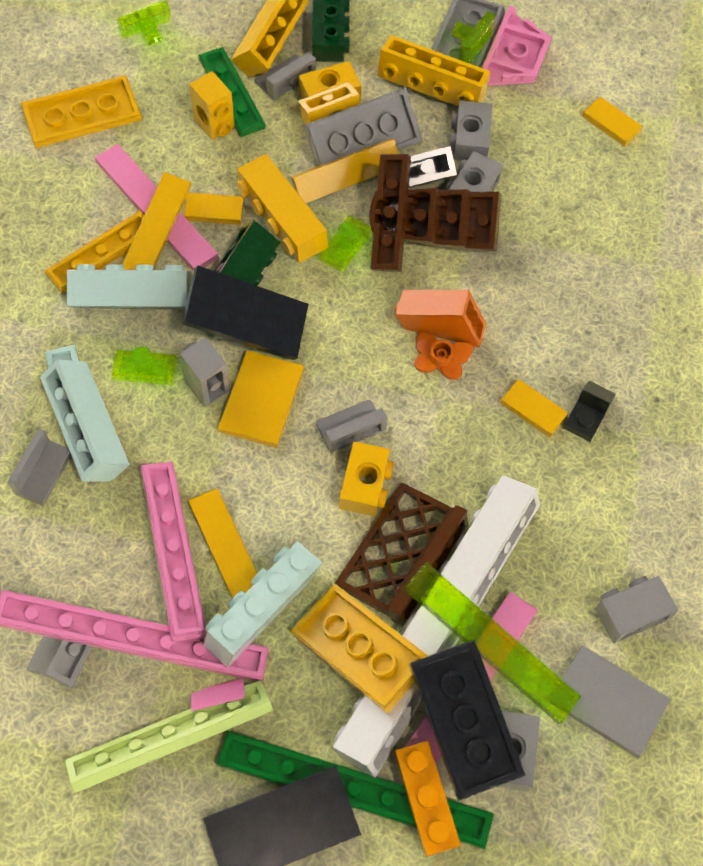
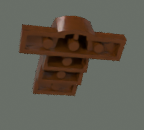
M380 154L378 187L372 198L369 210L370 226L374 233L371 270L402 272L404 242L447 249L497 251L502 196L499 191L470 192L468 189L439 190L438 188L409 190L411 156L408 154Z

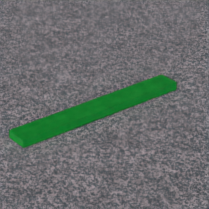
M227 730L216 763L217 766L281 786L337 766L352 808L417 828L404 785L379 777L374 778L363 772ZM447 799L459 841L485 850L494 813Z

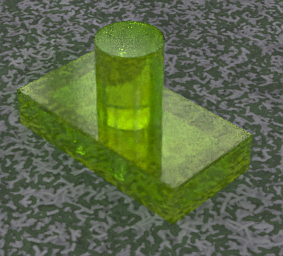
M167 0L117 18L118 32L122 39L142 32L148 46L160 43L162 36L156 26L171 21V8Z
M487 11L474 28L460 21L456 22L451 36L463 41L460 45L458 60L469 64L474 60L493 35L497 15Z
M349 215L328 243V248L320 254L319 261L345 273L372 235L371 226Z
M144 346L137 347L133 351L116 349L112 379L117 381L173 385L177 355L152 353Z

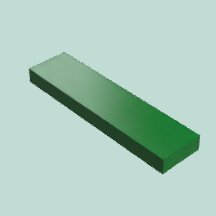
M224 47L200 54L199 60L205 72L208 74L213 71L232 92L234 125L240 137L266 129L265 122Z

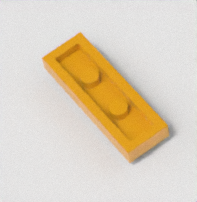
M429 741L395 750V757L425 857L459 848L461 844Z

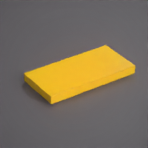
M127 75L21 102L35 148L142 120Z
M335 583L290 630L295 638L386 714L415 683L408 664L428 656Z

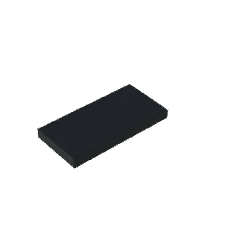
M197 265L194 269L182 325L289 360L298 359L309 304Z
M475 640L408 664L458 801L526 776Z
M337 766L203 818L218 866H285L361 835Z

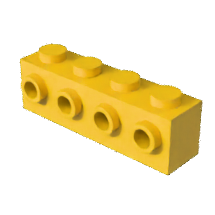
M267 0L231 60L247 76L253 77L259 73L261 75L265 74L271 68L272 62L283 48L284 42L293 31L299 17L305 11L309 0Z
M393 35L389 37L381 49L377 72L378 77L458 107L460 100L482 103L491 75V71Z
M267 154L237 168L239 181L236 184L239 192L243 197L250 199L255 213L258 216L262 215L270 233L280 238L282 247L287 255H293L297 262L301 263L328 248L327 229Z

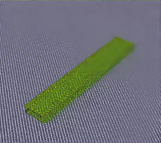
M425 562L403 588L463 642L475 640L481 657L556 723H563L582 697L428 562Z

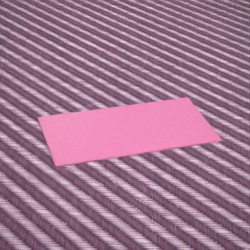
M243 678L210 686L192 693L191 711L245 698Z

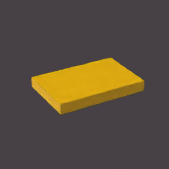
M247 350L218 426V432L277 448L304 372V365Z

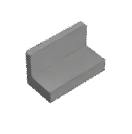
M310 52L301 57L293 55L268 70L265 74L255 78V83L275 101L299 86V75L316 71V58Z
M366 400L316 421V425L330 453L353 444V441L358 442L385 431L388 418L382 408L376 410L372 401Z
M38 429L9 478L8 483L15 495L44 506L72 457L69 448L50 441L46 432Z
M43 636L27 666V670L32 673L45 675L66 687L72 688L93 646Z

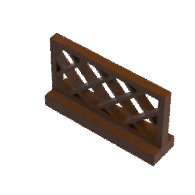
M401 483L335 581V584L349 595L391 617L393 622L403 627L468 525L467 510L458 505L452 508ZM405 493L417 501L418 507L400 512L398 502ZM394 508H396L397 513L391 514ZM437 510L445 514L441 523L427 526L424 513ZM420 514L424 527L405 531L402 519ZM399 520L402 532L383 537L381 528L384 523ZM379 532L380 538L374 539ZM426 534L428 543L425 548L411 551L407 538ZM404 539L407 552L389 557L386 544ZM382 545L385 558L366 562L364 553L368 547ZM418 557V559L414 563L413 558ZM362 558L363 564L357 565ZM409 559L411 569L408 574L394 577L391 564ZM387 565L390 579L372 583L368 569ZM365 570L368 584L353 587L346 583L351 573ZM401 583V585L399 586V588H398V590H397L396 584ZM392 585L395 594L388 605L375 598V589ZM370 591L371 596L368 595V594H366V593H364V592Z

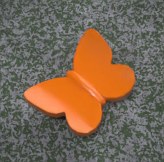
M420 332L417 335V351L420 355L416 358L414 366L416 370L424 373L437 369L446 378L457 380L462 375L460 364L468 361L472 354L473 346L467 342L451 344L447 340H437L427 332Z

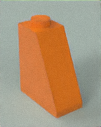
M403 290L400 301L397 302L395 307L396 318L399 319L406 330L418 333L427 332L434 337L454 342H467L478 348L481 346L486 322L469 290Z

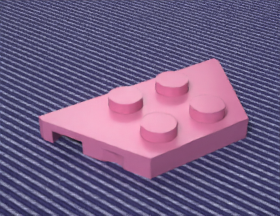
M510 5L482 67L491 71L488 86L535 83L551 43L552 37L543 30H539L529 19L523 21L515 14L516 9Z

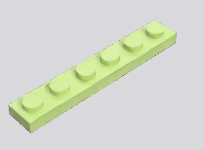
M261 680L244 686L245 698L195 711L188 709L66 759L69 780L74 793L273 711L270 699Z

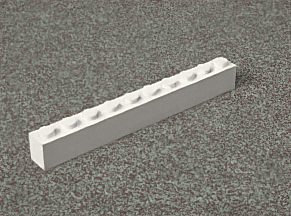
M502 475L497 485L494 484L490 488L484 506L481 510L478 509L475 512L469 530L465 535L460 536L454 554L450 560H446L443 563L439 572V578L433 587L431 586L426 590L417 613H413L407 621L406 630L402 636L428 656L453 648L457 644L539 508L540 502L536 488ZM414 683L387 714L366 696L359 698L354 706L353 715L346 726H342L336 734L333 748L339 757L376 778L422 702L416 684Z

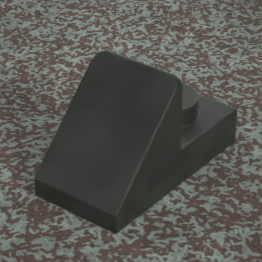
M588 381L581 391L578 401L565 422L563 429L591 442L616 393Z

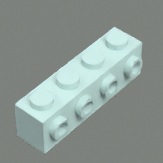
M78 264L77 270H67V306L73 308L185 309L192 281V273L183 270V265H165V270H154V265H136V270H124V265L110 264L106 265V270H95V265Z
M57 359L40 378L82 481H111L130 464L88 364L81 361Z
M298 541L290 549L286 546L282 548L273 559L275 564L268 571L265 568L260 570L251 581L253 586L246 593L242 590L238 592L228 604L230 609L223 616L219 613L215 615L205 627L207 634L203 646L227 668L316 576L322 562Z

